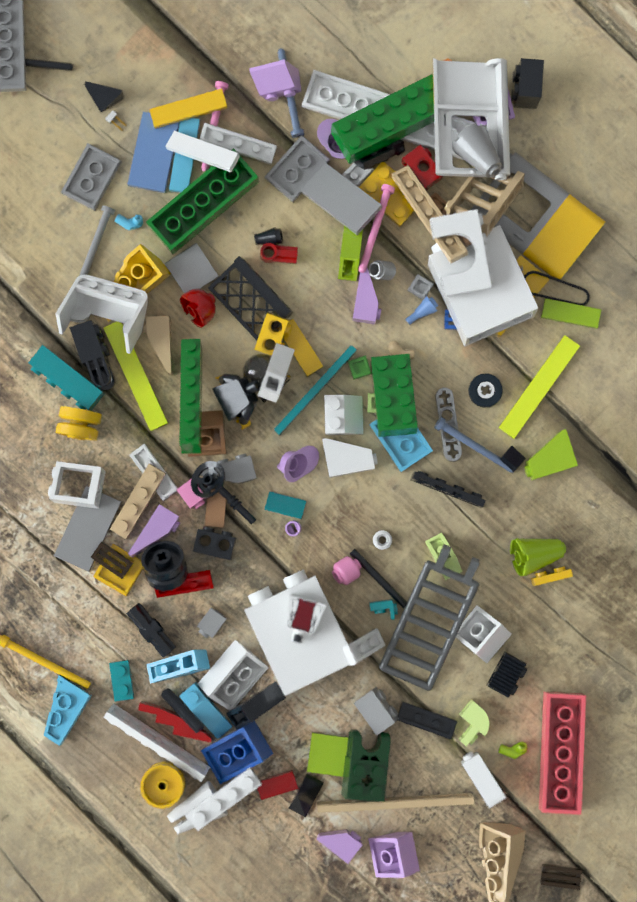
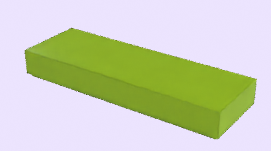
M545 298L541 318L597 329L601 309Z

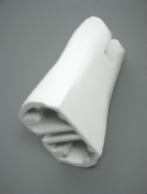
M210 781L204 783L167 815L171 823L185 815L186 819L174 826L177 834L195 828L186 814L217 792ZM227 810L220 814L218 817H216L214 820L227 816Z

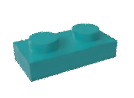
M129 660L109 663L114 701L134 699Z

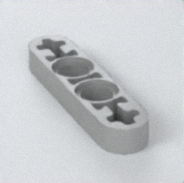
M440 388L435 396L438 419L442 417L444 410L451 411L452 419L449 421L445 420V423L458 430L453 393L448 388ZM443 391H445V394H449L446 402L447 405L451 403V407L440 408V405H444L443 399L439 398ZM440 429L445 458L450 462L457 461L462 455L460 441L455 437L447 439L444 435L445 431ZM457 441V445L453 444V449L458 451V454L455 455V458H452L451 455L447 454L451 448L450 445L446 446V443Z

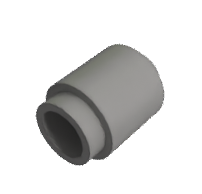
M376 260L369 265L368 272L374 279L391 280L396 274V267L390 261Z

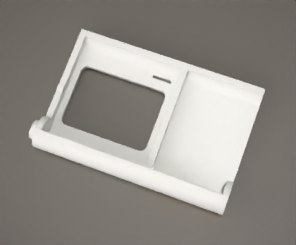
M433 58L436 175L487 177L476 168H455L452 159L451 117L453 115L481 116L487 119V133L502 164L500 173L494 176L495 180H506L507 176H510L507 60L499 58L489 60L487 63L439 61Z

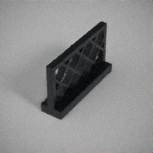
M238 256L234 263L208 287L256 341L259 336L255 333V324H263V322H255V311H266L265 317L268 311H276L283 318H287L293 313L285 302L241 256ZM235 268L240 272V281H230V272ZM219 283H227L226 294H219L214 288ZM230 283H240V294H229ZM243 283L253 286V295H243ZM229 297H239V308H232L229 305ZM242 297H253L252 308H242ZM256 297H263L266 300V309L255 308ZM242 310L252 311V322H245L242 319ZM279 321L273 322L272 329L274 330L281 323Z

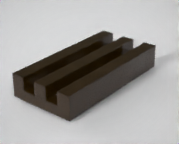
M101 541L91 555L92 559L121 579L125 577L130 567L134 564L103 541ZM103 547L112 554H114L116 557L124 561L127 564V566L125 567L124 565L116 561L114 558L103 552L101 548ZM99 553L123 570L122 573L97 557V554Z
M542 864L540 884L580 890L582 870ZM546 870L575 873L576 877L546 873ZM545 877L575 881V884L545 880Z

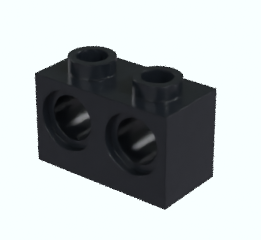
M203 526V530L198 529L193 552L232 560L237 538L233 537V533L222 531L221 534L214 533L213 528ZM204 535H208L211 538V543L208 546L201 544V538ZM224 539L230 543V547L226 551L221 550L219 546L220 542Z

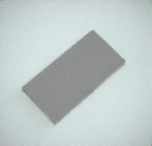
M327 163L301 189L302 194L356 235L382 209V205Z
M85 487L81 498L88 499L90 487ZM102 493L99 509L77 506L54 556L90 572L95 561L91 558V555L101 541L104 542L122 502Z

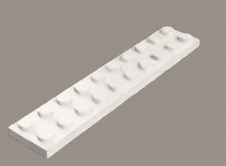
M313 70L302 107L342 119L390 94ZM453 115L451 117L452 143L453 141L457 142L459 139L458 134L463 129L476 122ZM434 122L401 138V140L416 145L421 144L423 147L435 150ZM452 149V156L462 159Z

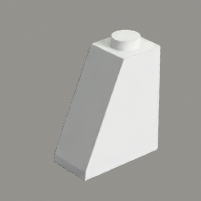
M327 438L322 439L329 478L374 470L375 465L378 464L376 453L372 454L371 449Z
M471 751L462 757L464 760L461 761V764L489 808L506 798L477 751L475 753Z

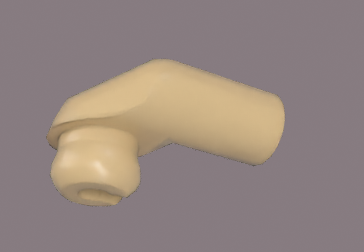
M391 341L388 344V351L391 355L410 354V359H414V349L403 350L397 341Z

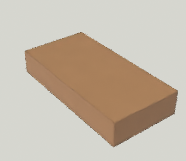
M219 493L207 498L205 526L224 528L227 500Z

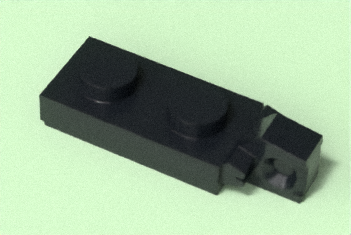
M399 139L354 163L364 170L371 169L374 165L388 161L389 158L395 155L399 156L405 152L404 141Z

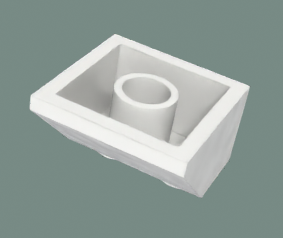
M324 395L325 435H362V396Z
M477 605L463 621L456 638L485 663H488L511 636V633Z

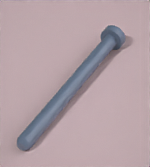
M279 49V61H287L285 50ZM294 96L287 97L293 127L291 136L292 138L304 136V129L300 128Z
M443 417L438 419L434 426L436 430L442 429L505 470L514 473L500 460L501 457L445 423L446 419Z

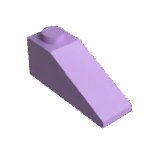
M367 268L364 273L360 272L353 321L375 325L376 320H380L381 309L378 308L379 303Z
M159 504L129 551V556L133 558L146 550L150 545L169 536L171 532L175 533L180 525V522H178L179 516Z

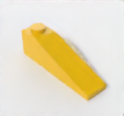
M140 244L126 256L123 261L124 264L120 271L116 273L113 282L143 290L148 294L169 277L171 273L160 258Z

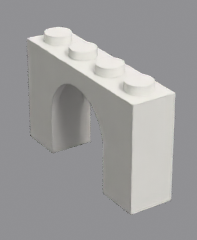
M478 209L431 218L429 221L433 239L452 235L463 236L472 243L475 250V260L466 272L440 278L443 296L491 288V284L494 283L493 273L489 272L488 264L491 263L489 252H485L484 245L487 244L486 234L481 231L483 217L481 213L478 214Z

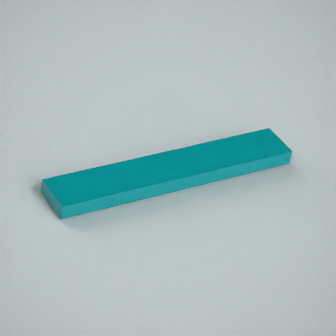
M350 345L274 428V431L279 436L357 352L356 348Z

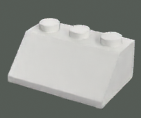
M234 640L197 685L208 697L230 711L237 706L269 667L245 646Z

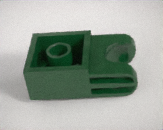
M356 729L349 731L341 792L344 798L385 802L391 737L388 732L378 734L373 748L364 749L361 733ZM366 775H367V776H368L367 780H366L365 782H363V781H362V778H366Z

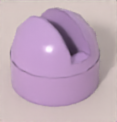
M297 521L288 522L285 526L286 533L289 536L298 535L301 532V524ZM294 523V525H295V527H296V529H297L298 532H295V530H294V528H293V526H292L291 524Z

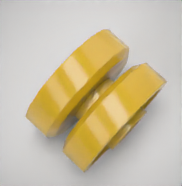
M60 406L58 416L61 419L70 421V423H57L56 434L77 440L97 441L99 431L88 427V425L101 424L102 414Z
M162 761L155 763L145 772L141 779L140 790L142 797L154 808L164 809L173 806L178 802L185 790L186 780L184 773L172 762ZM161 782H164L166 784V788H164V786L161 787L159 784Z

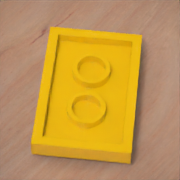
M381 162L359 188L380 203L383 191H381L382 185L393 186L395 188L394 194H390L384 214L401 227L414 212V209L392 179V173L395 171L385 162Z

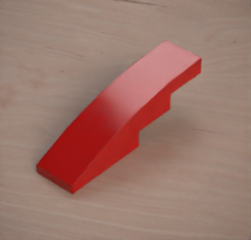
M144 701L139 703L138 711L156 714V723L174 726L173 735L211 743L212 735L204 729L199 733H195L176 712Z

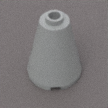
M475 123L463 129L458 134L459 139L457 142L453 141L452 143L453 151L485 176L494 177L498 175L502 164L486 128L482 124L477 126Z

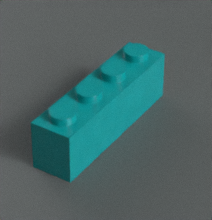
M43 345L28 362L32 365L31 370L38 376L41 374L46 376L48 384L54 388L56 385L62 389L60 393L67 399L74 398L77 401L75 405L80 409L92 411L105 395V393Z

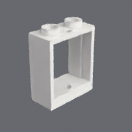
M57 461L56 467L52 469L53 482L48 489L49 499L54 503L99 509L106 471L102 467ZM64 470L92 473L88 499L59 495Z

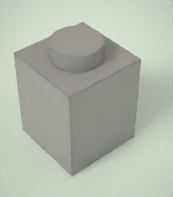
M211 607L197 627L200 628L198 632L206 638L209 636L213 638L227 618Z

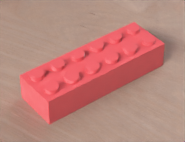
M543 691L539 810L542 813L581 815L586 711V695L582 693Z

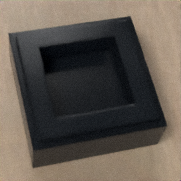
M513 446L500 458L513 472L526 459Z

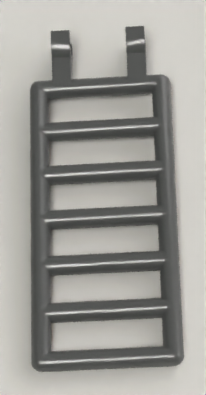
M445 544L440 551L436 563L430 560L425 562L379 664L381 671L427 691L432 690L480 585L478 581L472 579L480 564V559L472 557L465 575H462L444 567L451 551V547ZM430 570L470 586L466 597L426 580ZM425 587L462 603L459 613H454L420 598L419 594L422 588ZM415 604L453 620L454 624L451 630H446L412 615L411 612ZM407 621L447 638L443 648L404 632ZM401 638L439 655L435 665L396 649L399 639ZM392 655L430 671L431 674L427 682L389 666L388 663Z

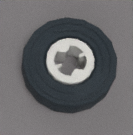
M488 373L480 374L470 382L468 388L469 397L477 406L483 408L491 407L497 404L502 397V384L494 375ZM488 386L490 388L489 391L491 390L490 394L483 395V391H480L481 387L485 388Z

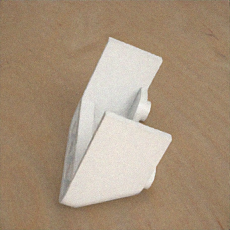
M81 275L76 278L56 312L59 334L63 335L70 321L82 323L93 314L124 323L123 333L125 336L126 353L130 354L142 333L148 305L147 293L137 288L94 276Z

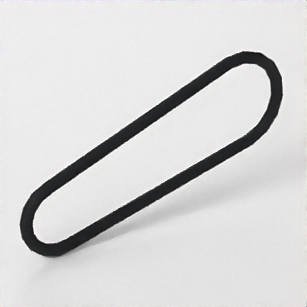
M530 271L524 275L526 279L530 274H538L577 288L586 293L587 299L584 303L580 304L531 292L533 296L582 306L586 305L590 300L589 292L580 286L538 271Z

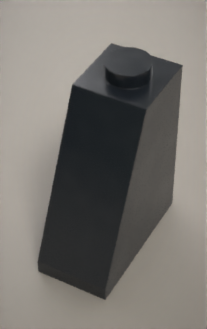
M274 682L226 714L237 730L255 721L286 699L280 685Z

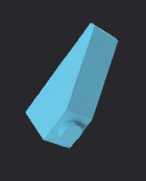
M191 650L146 664L150 683L210 669L207 650Z
M195 682L179 697L211 733L219 739L233 726L207 694L197 685L198 683Z

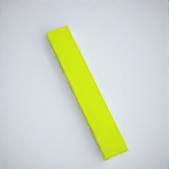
M115 322L104 327L103 329L150 431L168 424L134 348L130 354L126 353L123 323Z
M566 335L562 337L498 427L500 430L513 439L517 436L580 345Z

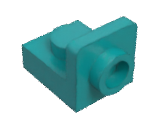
M392 599L369 602L370 611H374V614L385 613L386 609H389L391 620H395V615H398L397 603H393Z

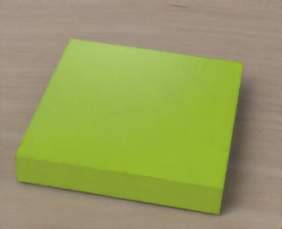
M312 732L307 772L343 777L348 737Z

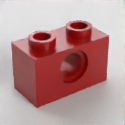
M420 144L404 156L401 163L404 167H410L427 191L439 182L443 176L436 175V165L431 159L432 154L426 147L423 148ZM426 164L429 169L422 171L419 165Z

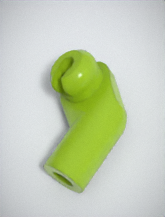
M523 741L512 747L501 744L498 753L516 759L527 752L528 746Z

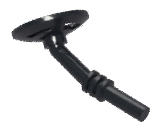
M207 461L198 466L191 478V488L194 494L200 498H210L217 493L221 494L227 500V504H230L233 510H237L252 525L256 518L242 505V502L235 495H232L223 487L225 481L224 468L215 461ZM209 468V472L203 478H200L201 473ZM216 468L219 469L221 477L220 474L217 471H215ZM198 484H200V487L204 491V493H201L199 491Z

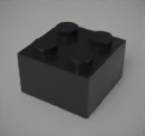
M521 58L519 65L515 66V71H513L512 82H515L511 92V101H514V107L537 108L542 98L544 60Z

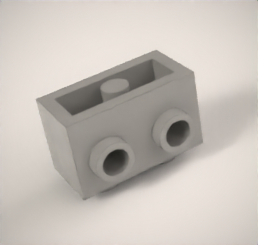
M377 687L354 703L376 735L399 719L396 709L388 704L386 695L382 690H378Z

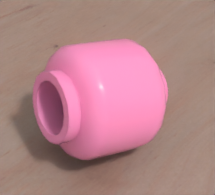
M346 556L334 564L332 575L339 584L349 585L360 577L361 564L357 559Z

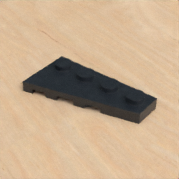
M422 471L412 473L410 481L479 508L484 507L486 500L482 499L483 495L476 492L469 494L464 491L465 488L458 485L452 487L446 484L447 481L440 478L433 479L428 477L429 474Z

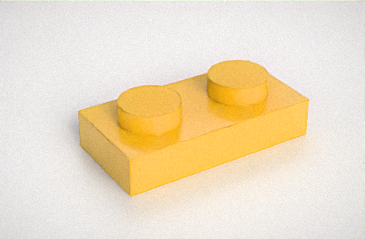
M565 566L554 568L553 573L547 574L546 571L535 573L536 577L531 578L533 586L573 577L571 569H566Z

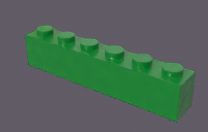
M181 339L179 445L182 454L202 453L203 349L200 339Z

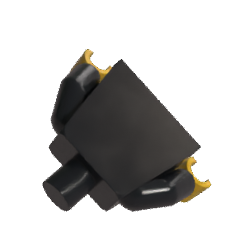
M224 374L215 377V379L219 380V386L212 388L228 421L238 419L236 423L241 424V430L250 426V417L255 409L254 405L258 402L255 392L260 390V383L255 379L249 382L247 377L240 378V376L235 374Z

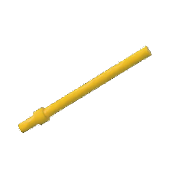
M4 634L0 635V646L3 648L8 647L87 690L89 689L91 682L11 641L10 637Z

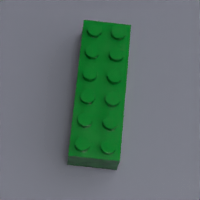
M433 74L332 123L331 134L349 164L434 122Z
M241 156L232 172L212 166L147 220L146 223L171 254L174 255L259 183V178Z

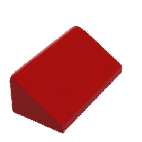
M293 770L261 779L262 784L257 788L261 800L299 789Z

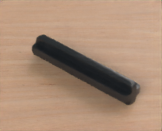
M171 689L163 690L161 697L195 733L201 732L204 724Z

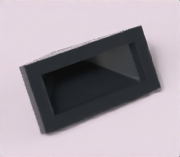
M85 81L84 85L100 112L105 111L124 99L121 89Z
M306 774L289 809L306 818L324 782Z

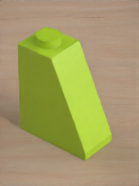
M344 226L338 279L357 281L363 230L356 235Z
M566 429L558 432L525 462L524 470L527 477L534 480L578 466Z

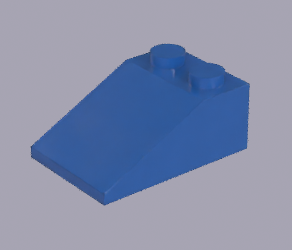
M255 721L234 730L201 750L219 784L243 773L250 767L252 768L262 763L274 754Z

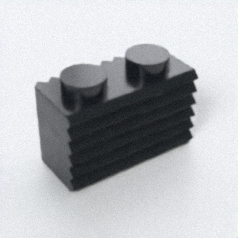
M504 651L486 686L507 698L510 695L513 696L518 688L516 683L519 677L523 678L527 672L525 667L527 663Z

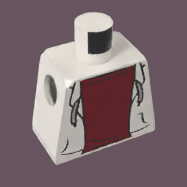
M294 595L289 596L286 627L294 629L291 641L303 644L305 633L314 634L326 604Z

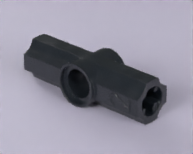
M140 603L126 613L139 628L138 631L148 643H151L163 658L176 648L175 644L165 634L161 624L154 617L152 618Z

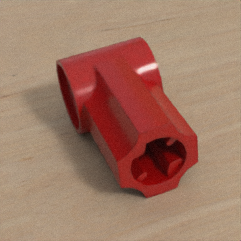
M266 243L261 247L260 258L265 263H297L298 247L280 246L272 243ZM266 249H271L274 255L266 257L263 252Z

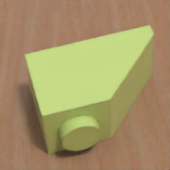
M442 533L425 541L435 563L443 545L450 546ZM450 549L451 551L444 567L458 573L463 572L456 555ZM443 575V577H444L445 580H447V579L450 578V577H447V576Z

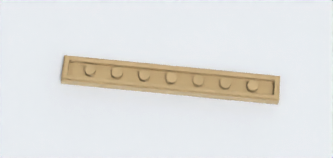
M471 793L387 797L385 802L365 800L318 801L317 812L328 813L474 804V797Z

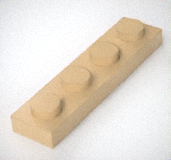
M149 463L110 530L128 539L167 473Z

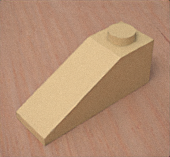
M169 316L146 317V322L143 324V333L147 334L167 373L173 375L171 318Z

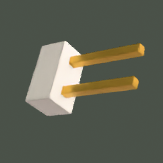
M113 110L105 118L107 122H112L121 131L123 129H121L115 122L112 121L114 118L119 120L124 126H127L117 117V113H115Z

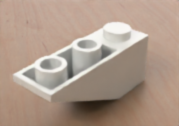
M276 343L258 393L259 397L273 402L277 401L295 349Z

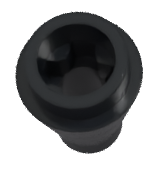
M274 227L254 234L255 244H282L283 234L281 228L277 229Z

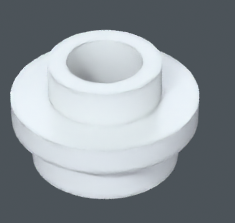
M384 530L376 532L373 536L375 547L381 550L390 547L392 543L390 533ZM381 536H384L386 538V542L384 544H381L379 542V538Z

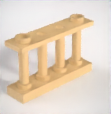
M517 171L514 177H507L506 180H496L507 185L504 190H499L480 182L481 177H468L454 198L447 202L445 206L446 215L469 211L460 207L464 200L488 210V213L482 216L483 225H481V231L486 234L487 238L522 189L525 173ZM473 188H477L497 197V200L490 203L471 195L470 192Z

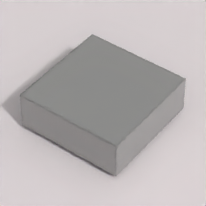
M417 274L407 291L424 300L434 284Z

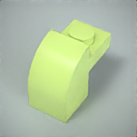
M471 699L459 713L462 718L470 723V726L459 738L465 746L469 743L472 745L476 741L478 732L485 736L489 730V718L486 712Z

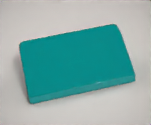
M269 491L264 510L302 520L306 501Z

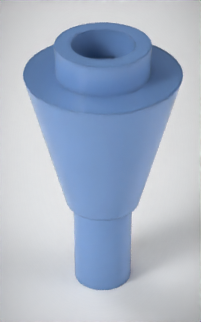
M426 296L415 312L405 320L410 325L419 318L437 312L436 307L439 305L433 297L428 298Z

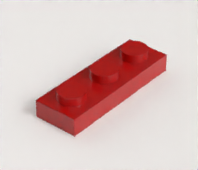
M205 570L188 573L183 584L173 590L160 591L155 589L156 597L160 598L213 589L214 584L211 571Z

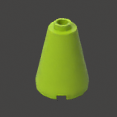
M516 538L511 540L510 555L514 554L515 558L512 564L519 576H527L563 558L564 553H566V546L560 539Z

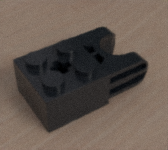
M92 320L69 327L81 363L88 368L92 382L101 390L107 391L112 389L116 381L108 359L110 355L109 348L102 341L104 334L101 326L99 327L98 323L95 324Z

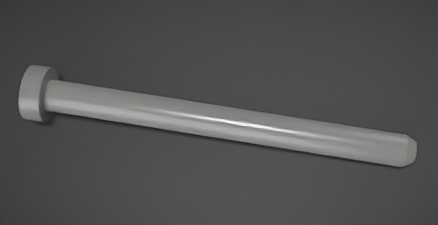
M102 206L101 211H103L79 276L88 275L110 215H114L115 212L110 207Z

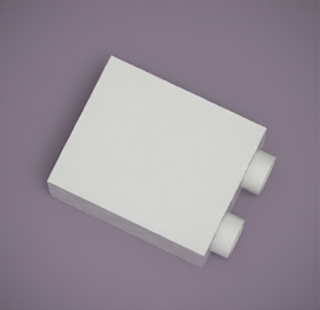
M500 225L492 229L486 238L487 244L484 245L485 252H489L491 263L488 264L489 272L493 273L494 283L491 284V288L444 297L440 278L466 272L475 260V250L472 244L465 247L468 250V255L451 264L437 243L431 247L433 254L429 255L428 267L449 310L464 347L531 319L538 310L534 297Z
M304 569L284 578L283 581L287 589L273 595L268 586L249 595L248 598L252 606L244 610L284 696L350 665L343 650V647L348 645L322 588L316 576L308 579ZM290 595L326 604L314 634L305 633L303 644L291 641L294 629L286 627Z

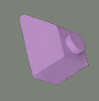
M347 829L329 831L317 835L319 842L347 864L362 846L361 836L353 830L351 832Z

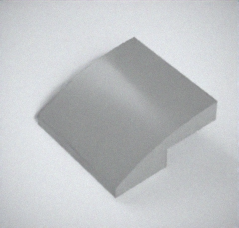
M197 243L164 263L184 293L192 289H200L218 277Z

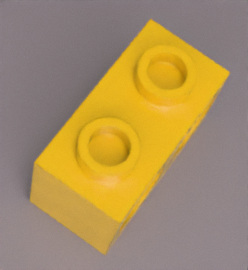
M268 312L254 350L272 356L274 349L271 350L266 347L268 339H272L275 343L285 346V343L282 341L284 335L288 336L292 326L289 325L290 320ZM274 321H279L282 324L281 331L277 332L272 329Z

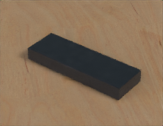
M402 701L397 715L399 718L397 721L448 739H452L458 722L457 720Z

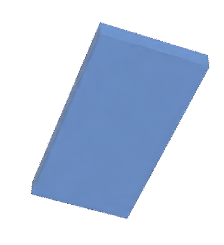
M143 112L128 186L165 193L174 154L173 151L167 150L165 146L173 132H178L180 122L155 129L151 114Z

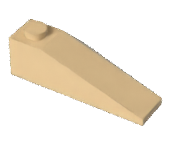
M480 823L479 847L483 849L484 859L482 860V865L486 867L487 878L485 883L489 902H509L523 854L525 830L511 824Z

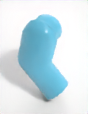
M118 214L114 222L127 230H134L143 225V217L137 214L135 217L127 219Z

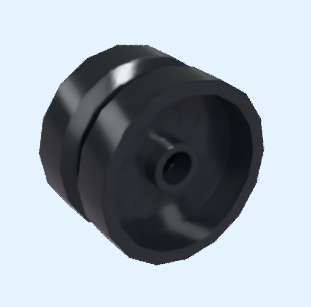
M166 540L159 541L150 545L144 551L141 557L142 567L151 587L160 591H169L183 584L188 575V567L183 550L178 544Z

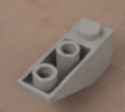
M246 453L235 456L236 460L228 462V459L217 461L224 468L225 481L240 484L257 479L252 458L247 456ZM209 468L204 470L200 476H204L206 473H208ZM216 468L215 471H217V472L220 474V477H221V473H220L219 469Z

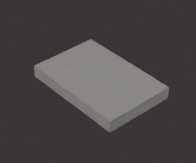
M301 135L267 173L265 179L293 203L300 196L301 189L325 163L328 164L330 162V159Z
M87 143L61 193L95 211L117 172L121 160Z

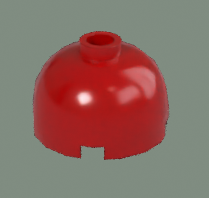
M192 289L181 296L180 303L185 314L188 315L190 313L194 318L191 321L197 327L202 328L214 318L216 300L211 293L201 289Z

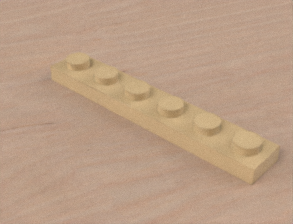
M406 166L392 173V179L432 236L429 220L443 215L410 167ZM457 235L434 239L451 264L468 255V250Z

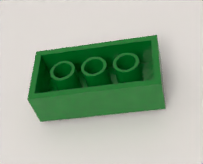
M410 354L371 357L378 437L417 434L418 425Z

